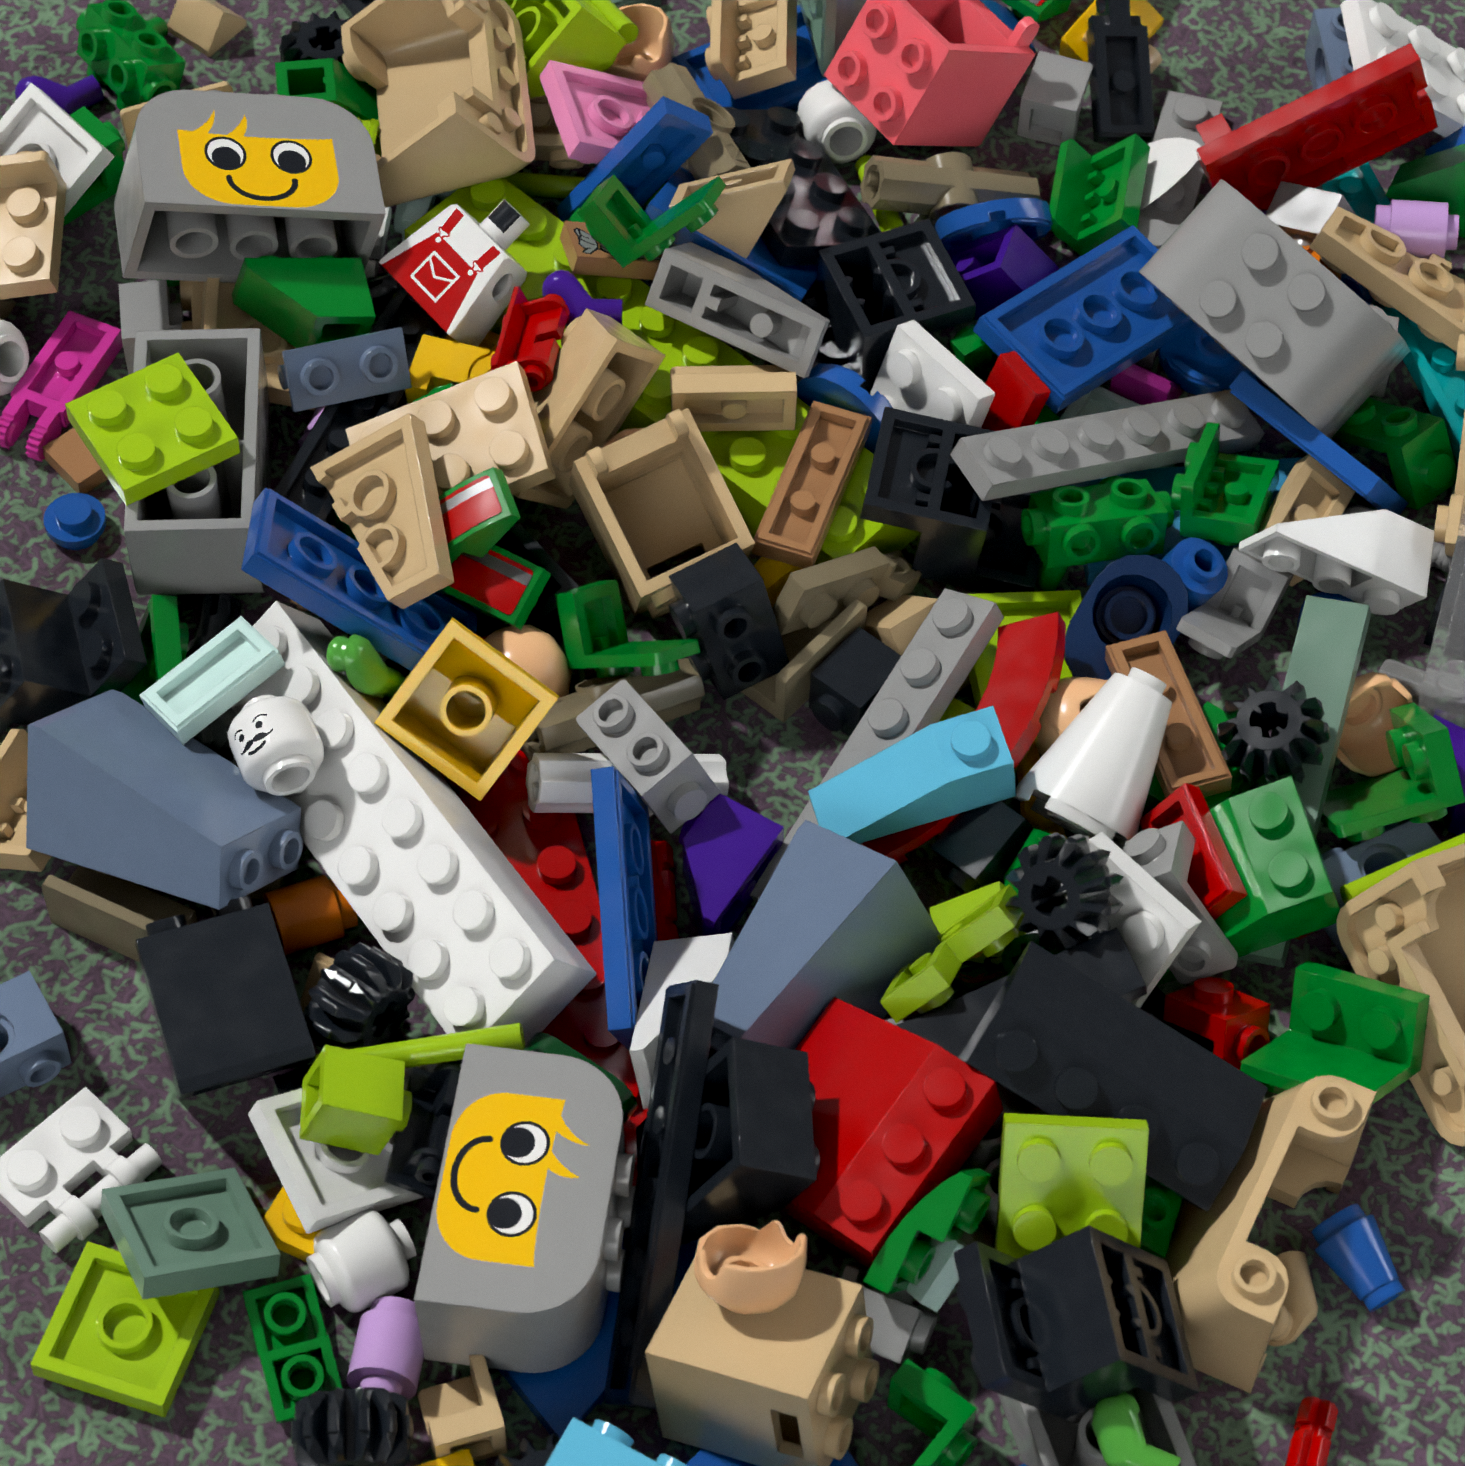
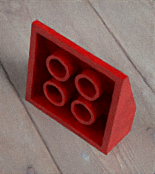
M834 997L795 1049L808 1052L809 1077L815 1087V1104L812 1111L814 1144L818 1147L820 1153L817 1180L782 1210L870 1269L875 1257L903 1218L927 1194L942 1182L958 1173L1003 1111V1106L994 1080L941 1046Z

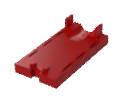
M1409 43L1234 131L1231 130L1222 113L1196 125L1195 127L1205 144L1196 149L1197 156L1211 189L1222 179L1260 211L1268 210L1281 181L1316 188L1438 128L1431 99L1424 89L1428 86L1421 59L1412 44Z

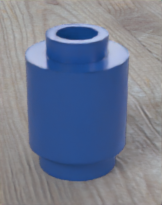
M1199 538L1184 539L1161 559L1180 575L1188 593V613L1209 601L1224 587L1227 581L1228 570L1222 554L1216 547Z

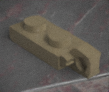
M875 546L791 572L772 608L780 634L784 635L805 627L816 628L827 620L837 617L855 599L861 601L867 608L873 606L880 596L896 601L904 594L908 595L914 590L922 574L919 570L915 571L912 569V565L902 556L903 553L900 550L882 554Z

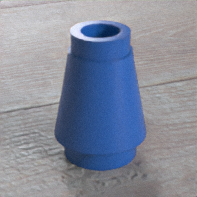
M1358 1203L1335 1213L1312 1230L1311 1233L1319 1244L1315 1252L1356 1297L1364 1302L1369 1312L1376 1311L1405 1292L1374 1215L1366 1216Z

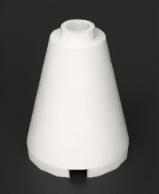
M1135 667L1131 668L1128 676L1115 672L1018 783L1014 798L1019 802L1029 801L1031 795L1036 797L1031 807V810L1076 835L1089 836V839L1103 832L1111 840L1116 839L1115 844L1123 850L1125 841L1130 840L1138 833L1172 707V701L1162 695L1167 685L1153 675Z

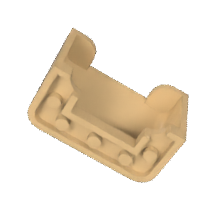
M375 0L341 26L342 47L344 51L342 59L347 71L356 80L365 81L370 84L377 92L382 157L377 154L375 155L384 207H391L511 176L535 159V143L522 31L515 13L504 0Z
M1464 843L1414 860L1349 900L1340 909L1337 917V934L1341 946L1357 975L1430 995L1421 1070L1409 1079L1437 1132L1449 1143L1458 1146H1465Z
M1326 1075L1317 1076L1263 1100L1245 1151L1209 1211L1202 1210L1182 1199L1164 1260L1168 1262L1194 1369L1251 1394L1267 1355L1265 1352L1277 1316L1287 1295L1289 1279L1286 1268L1278 1257L1246 1240L1266 1196L1295 1208L1301 1196L1314 1188L1326 1187L1327 1190L1339 1195L1355 1157L1376 1095L1375 1091L1341 1077Z

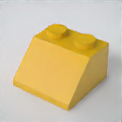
M452 617L386 704L374 724L481 801L558 700L559 695Z

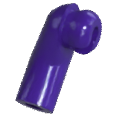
M33 75L21 79L15 88V96L18 99L29 84L32 83L46 93L69 115L83 106L89 108L104 101L102 89L92 75L69 86Z
M566 270L554 271L544 280L542 285L543 297L547 294L560 295L569 307L570 316L566 324L567 327L575 318L582 316L586 308L610 316L622 324L623 299L592 298L577 278Z

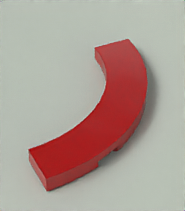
M1059 612L998 627L997 651L993 670L987 688L975 711L994 706L1014 762V770L1037 737L1042 727L1039 719L1048 702L1050 693L1054 694L1060 681L1065 654L1066 624ZM959 814L873 839L861 845L892 858L898 864H901L907 860L906 853L921 846L938 833L941 834Z

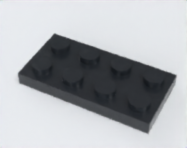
M779 106L765 110H739L733 107H723L735 121V126L729 135L751 168L787 159L793 160L795 171L788 189L760 235L780 266L818 265V250L881 232L823 149L816 143L806 140L799 124L800 117L794 109Z

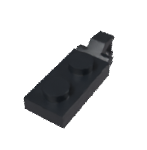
M1096 0V15H1091L1088 18V30L1086 31L1088 62L1093 65L1090 93L1094 142H1120L1135 133L1145 142L1150 141L1154 137L1155 127L1147 26H1142L1140 16H1131L1130 0Z

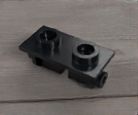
M462 1060L444 1062L436 1066L431 1073L413 1067L407 1091H410L412 1094L410 1117L405 1129L402 1132L396 1131L384 1182L434 1200Z

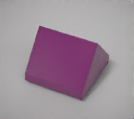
M1132 364L1112 378L1109 391L1140 405L1178 399L1183 389L1180 388V384L1136 364Z

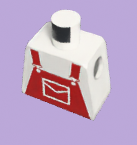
M505 199L481 224L458 204L450 205L387 253L379 263L449 336L459 343L478 347L509 304L514 287H521L526 280L527 271L506 249L528 228L530 223Z

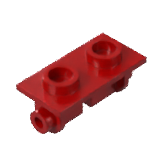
M520 286L514 287L507 313L502 320V330L496 351L491 357V371L517 361L525 370L532 392L540 391L551 383L560 348L556 340L562 339L570 316L569 307L560 295L547 294L543 298L528 301Z

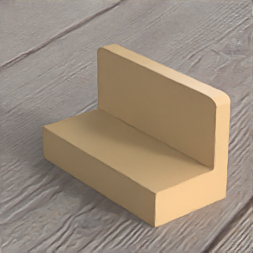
M777 365L676 366L670 370L671 412L676 409L682 411L689 408L700 432L795 430L797 402L796 372L787 371Z

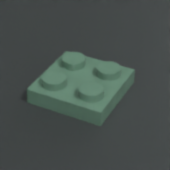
M235 1168L102 1189L100 1211L142 1299L171 1296L183 1292L278 1276L281 1254Z

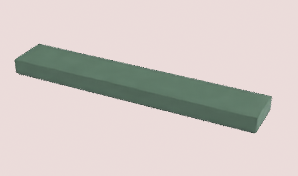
M1306 595L1282 691L1296 680L1302 684L1307 694L1306 699L1316 697L1321 701L1325 712L1321 720L1328 724L1330 730L1329 742L1319 745L1324 756L1322 765L1303 763L1302 768L1305 778L1302 784L1294 780L1315 837H1317L1371 618V610L1368 604ZM1272 729L1271 737L1277 736V729ZM1290 773L1281 775V779L1291 776ZM1265 774L1260 777L1258 787L1267 785ZM1291 939L1249 953L1238 959L1284 968Z

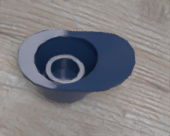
M1127 555L1109 563L1088 589L1071 618L1065 634L1064 658L1072 676L1108 680L1112 674L1105 660V646L1164 630H1166L1173 645L1181 633L1176 628L1181 618L1188 614V593L1180 575L1165 561L1149 555Z

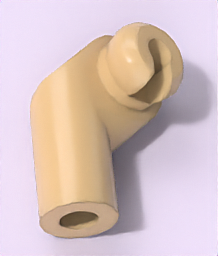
M1288 1251L1276 1256L1286 1268L1289 1285L1285 1301L1277 1316L1268 1343L1270 1346L1279 1347L1293 1343L1317 1316L1318 1304L1307 1257L1302 1251Z

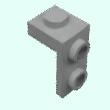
M1239 546L1233 548L1226 562L1228 577L1224 587L1204 605L1184 615L1176 628L1179 632L1190 637L1188 644L1194 650L1213 659L1220 660L1223 656L1233 658L1263 637L1294 576L1290 572H1279L1265 567L1262 560L1239 551Z
M626 680L616 683L577 716L576 722L632 785L670 834L686 821L699 815L705 806L721 793L693 753Z
M1183 820L1160 829L1149 828L1137 833L1130 840L1125 841L1123 851L1201 920L1199 926L1169 966V970L1179 983L1189 984L1197 979L1235 968L1238 953L1187 883L1196 839Z

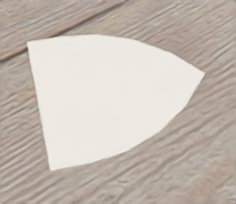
M1181 137L1164 138L1148 143L1150 152L1140 210L1165 194L1191 170L1199 160L1196 149L1201 147L1200 144L1194 140Z

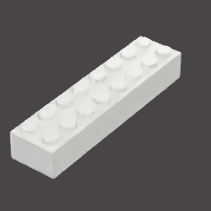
M275 601L253 627L280 652L285 665L231 708L238 715L244 705L251 699L261 695H274L298 699L309 710L323 743L324 758L313 781L307 787L296 793L283 795L301 807L300 835L303 842L384 951L402 961L403 966L413 973L411 987L446 1034L521 1022L526 1045L535 1033L542 1032L597 973L440 772L374 724L386 706L382 698L360 693L349 682L346 671L336 672L330 668L327 663L326 654L327 647L334 637L321 620Z

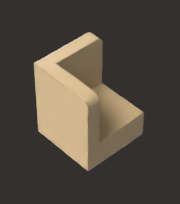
M469 1355L471 1376L422 1389L418 1393L419 1406L435 1459L468 1448L473 1462L508 1453L505 1424L484 1355Z

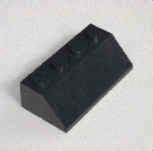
M1029 941L959 1056V1059L1046 1115L1147 1120L1149 1136L1146 1176L1193 1206L1207 1212L1245 1151L1268 1089L1262 1083L1032 941Z

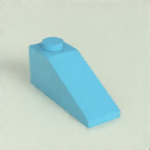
M990 706L930 724L809 790L808 794L819 826L860 844L1015 797L1014 762L994 706Z

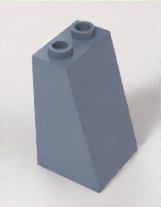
M111 689L28 724L26 848L218 910L227 906L229 900L245 897L299 868V859L303 849V839L300 835L301 807L284 796H276L253 789L244 781L239 767L194 738H191L183 745L143 705L124 693Z
M808 820L803 822L793 836L713 981L714 984L719 985L709 1048V1053L712 1056L732 1037L795 1050L834 997L881 1019L888 1014L880 1000L895 975L902 967L907 964L912 965L928 952L933 954L935 948L941 943L937 937L940 932L896 860Z

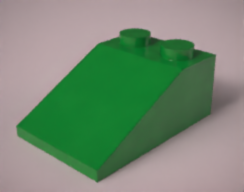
M1292 776L1230 797L1210 809L1248 894L1214 920L1238 953V958L1337 923V917L1341 908L1305 806ZM1169 968L1157 985L1176 980Z

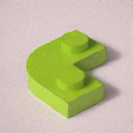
M1010 884L937 935L941 943L935 948L933 954L928 952L918 958L912 965L907 964L898 971L880 1000L882 1006L896 1023L915 1010L921 1015L943 1005L954 993L950 985L963 962L979 951H982L986 957H990L1015 939L1019 933L1015 926L1023 911L1021 908L1013 909L1005 906L1011 897L1018 895Z

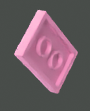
M549 60L539 76L568 158L585 164H598L650 110L646 102L647 94L642 88L644 83L642 81Z

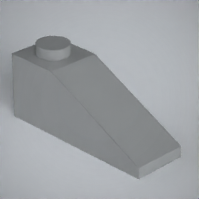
M692 242L664 249L645 305L787 371L796 372V375L803 378L809 377L830 322L827 318L745 266Z

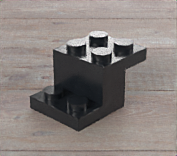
M929 218L818 250L816 297L801 302L830 320L812 368L818 364H837L855 371L865 380L860 387L869 394L897 325L915 320L928 333H933L973 321L976 310V303ZM796 375V382L798 383L803 377Z
M885 407L860 519L919 531L912 569L915 571L919 570L922 574L921 578L988 593L1034 592L1041 559L1033 545L1028 546L1024 541L1021 530V514L1024 509L1029 508L1030 493L1040 492L1041 490L982 501L950 455L960 438L995 431Z
M101 558L83 579L75 584L68 595L6 579L0 581V736L12 723L28 726V724L111 689L121 692L147 665L123 563Z
M1089 1225L1019 1259L978 1241L953 1252L959 1277L956 1286L957 1297L967 1315L973 1343L971 1363L983 1388L1063 1419L1095 1406L1104 1398L1118 1396L1135 1387L1175 1403L1200 1392L1166 1260Z

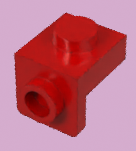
M1205 977L1195 980L1192 986L1165 995L1163 1020L1213 1040V1054L1240 1070L1243 1059L1270 1041L1268 1028L1271 1004L1235 990L1234 985L1225 979Z

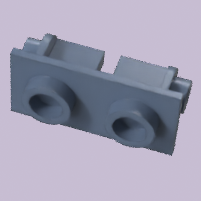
M401 327L282 351L284 364L278 365L279 381L283 390L289 389L293 412L412 388Z

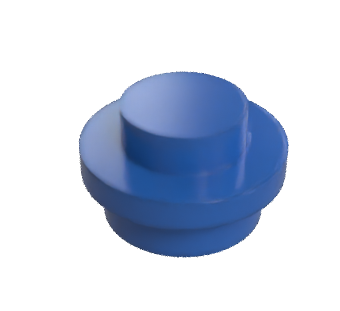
M70 493L55 499L47 507L43 519L48 537L56 544L69 550H81L93 545L104 532L107 522L105 510L100 501L84 493Z

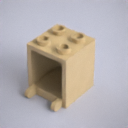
M689 408L682 411L676 409L666 414L665 419L603 448L597 446L586 451L585 456L573 462L569 486L634 616L649 611L652 619L670 612L669 605L677 600L669 575L736 542L745 555L749 557L755 545ZM699 545L702 546L705 554L652 579L650 578L648 569Z
M694 1257L645 1352L662 1436L758 1466H830L833 1458L841 1460L850 1444L853 1431L852 1417L860 1401L867 1403L871 1399L879 1377V1362L872 1358L870 1344L873 1336L874 1321L872 1317L866 1315L863 1285L805 1269L801 1284L792 1299L769 1313L744 1315L728 1310L703 1292L695 1277Z

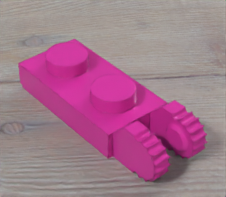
M68 311L10 393L11 400L0 416V446L7 449L12 447L26 428L29 414L38 417L39 420L36 422L35 428L28 435L29 438L26 441L25 449L27 457L42 462L45 459L42 447L59 437L62 427L67 428L70 424L65 404L92 392L122 349L121 329L82 314Z

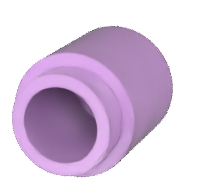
M1391 200L1390 205H1376L1374 224L1398 235L1405 244L1406 252L1419 258L1428 259L1432 253L1444 258L1445 250L1457 249L1459 215L1448 214V202Z
M395 1296L379 1297L373 1301L370 1310L363 1313L360 1318L346 1378L347 1384L351 1389L361 1386L364 1389L371 1390L384 1388L388 1392L401 1394L407 1398V1401L416 1395L424 1352L415 1303L413 1301Z

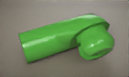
M353 634L350 638L337 636L330 641L327 647L326 658L330 668L336 672L346 671L349 682L360 693L390 700L405 680L404 675L399 670L387 667L371 642L360 635Z
M1124 1392L1115 1397L1104 1398L1096 1404L1093 1410L1092 1427L1103 1459L1108 1466L1180 1465V1457L1146 1443L1138 1417L1140 1409L1133 1396Z

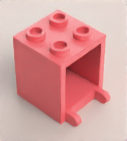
M866 0L824 76L893 145L977 147L982 144L1036 55L1029 46L1039 31V24L1032 17L1027 16L1021 19L1014 30L1011 31L980 0Z

